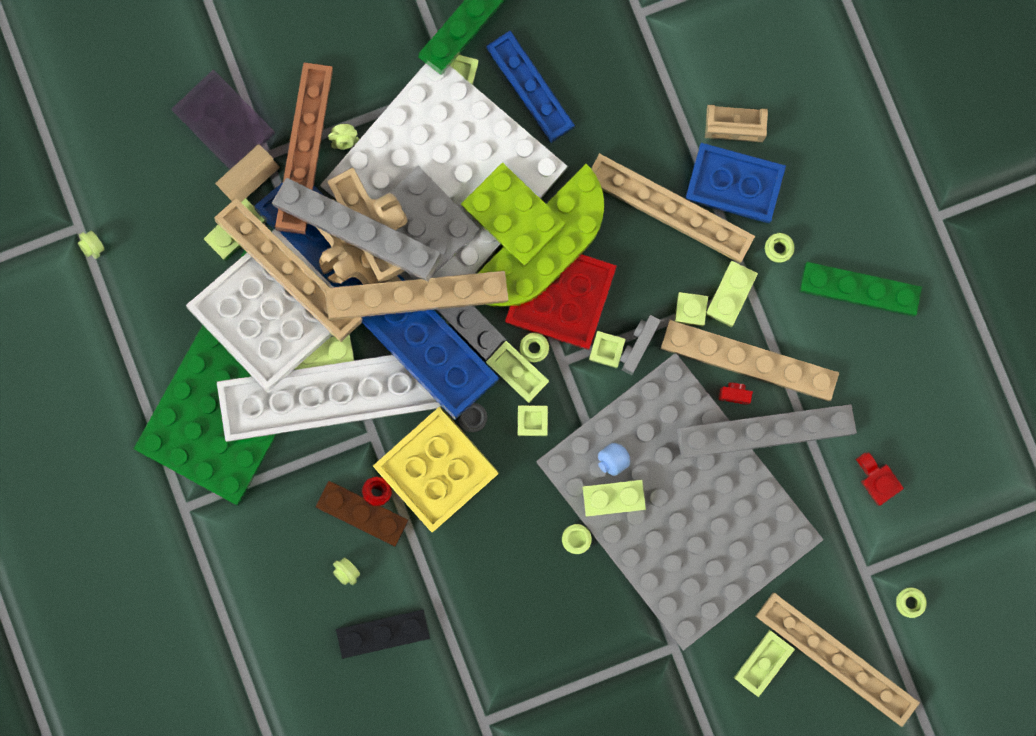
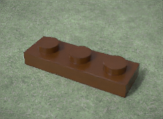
M328 481L316 505V508L395 547L409 521L382 506L368 504L363 497L331 481Z

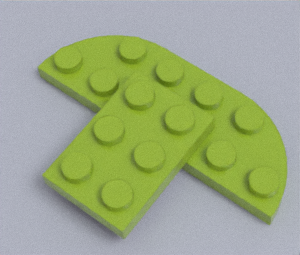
M502 162L461 203V206L503 246L478 273L505 271L508 301L486 305L518 306L535 299L593 242L603 220L604 196L597 176L587 164L545 204Z

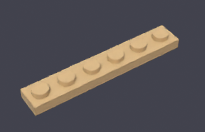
M600 153L591 168L597 176L603 191L738 263L742 262L755 238L754 235Z
M237 198L214 217L215 222L340 342L362 323L361 317L328 320L325 289L330 287Z
M505 271L430 278L429 282L423 279L325 289L328 320L504 303L508 301Z
M672 320L668 322L660 348L825 401H831L839 376V372Z
M773 592L755 617L899 726L903 727L920 702L776 593Z

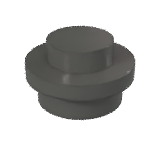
M473 403L458 417L460 426L468 432L482 430L488 419L486 410L478 403Z

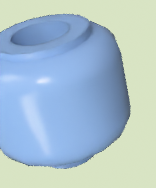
M611 443L598 453V460L601 461L598 465L604 473L607 472L610 475L616 476L630 465L629 453L621 444Z

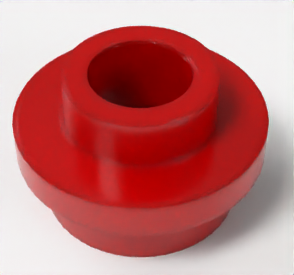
M372 477L364 483L362 495L368 504L382 506L390 500L392 487L384 478ZM373 489H380L382 495L374 496L371 491Z

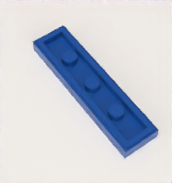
M508 31L486 46V49L550 143L575 128L574 123L511 31Z

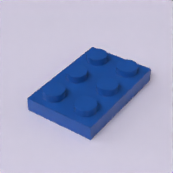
M700 143L685 199L692 203L770 224L786 166Z

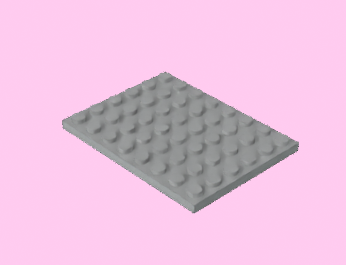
M675 353L542 456L536 463L684 651L822 542L823 538L752 449L682 459L677 429L726 422L729 419ZM611 443L621 444L630 456V465L616 476L610 475L607 472L604 473L598 465L601 462L598 460V453ZM642 480L646 510L586 517L582 487Z

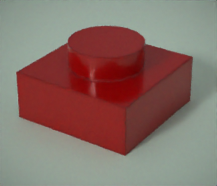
M728 383V387L723 386L720 389L718 400L748 405L751 403L753 391L745 390L746 385Z

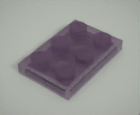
M214 69L171 109L229 170L258 144L262 147L275 134L268 124Z

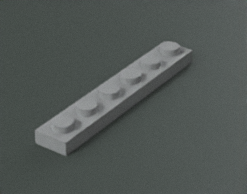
M287 177L272 202L276 208L429 282L442 258L441 252Z
M851 404L677 429L682 459L851 436L857 433Z

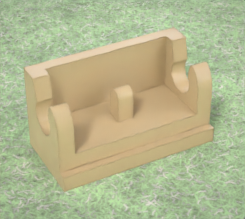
M708 105L705 138L763 142L767 136L768 109L757 110Z

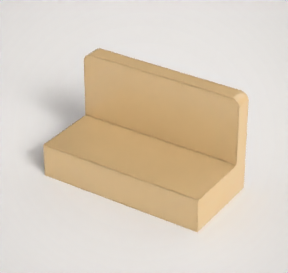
M258 144L215 184L231 201L237 198L242 202L280 167L273 160L272 156Z

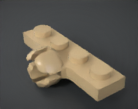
M354 168L327 181L338 203L394 230L406 225L407 216L397 198L392 193H388L379 199H371ZM363 250L380 283H384L404 272V270Z
M317 228L331 245V248L322 252L319 259L323 274H327L333 269L335 271L334 274L327 277L329 281L341 284L351 277H356L363 285L380 283L362 249ZM395 276L386 282H396L401 280L398 276Z

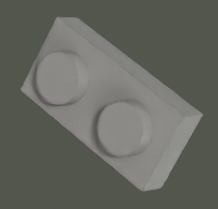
M652 315L649 316L647 322L641 319L633 334L638 337L634 347L628 345L620 359L621 362L625 363L622 371L630 375L634 373L661 320Z

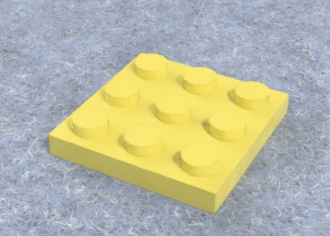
M441 406L373 465L432 533L499 474L497 469Z

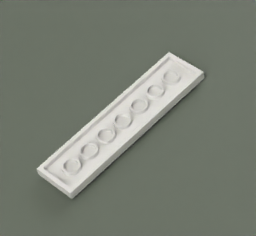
M393 355L293 370L269 392L253 377L217 382L226 442L432 410L441 406Z

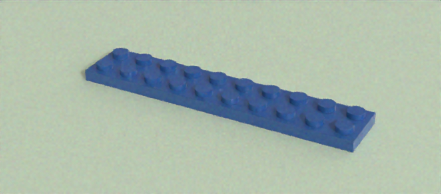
M283 182L254 206L255 211L273 229H275L278 208L272 202ZM315 186L313 187V191L322 194ZM307 223L306 235L279 231L333 287L363 285L356 277H351L341 284L329 281L327 277L335 273L334 269L327 274H323L319 259L322 252L331 248V245L315 226ZM400 274L397 275L401 281H406ZM434 310L361 317L362 323L454 420L499 380V377Z

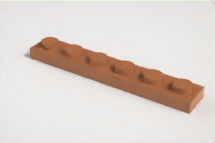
M303 63L283 182L287 177L313 190L333 74L332 66ZM278 209L275 228L277 231L306 235L307 222Z

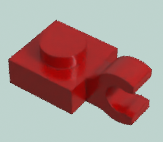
M865 452L855 459L867 475L861 483L878 506H881L904 489L888 465L884 464L878 468L876 461L869 452L867 454Z

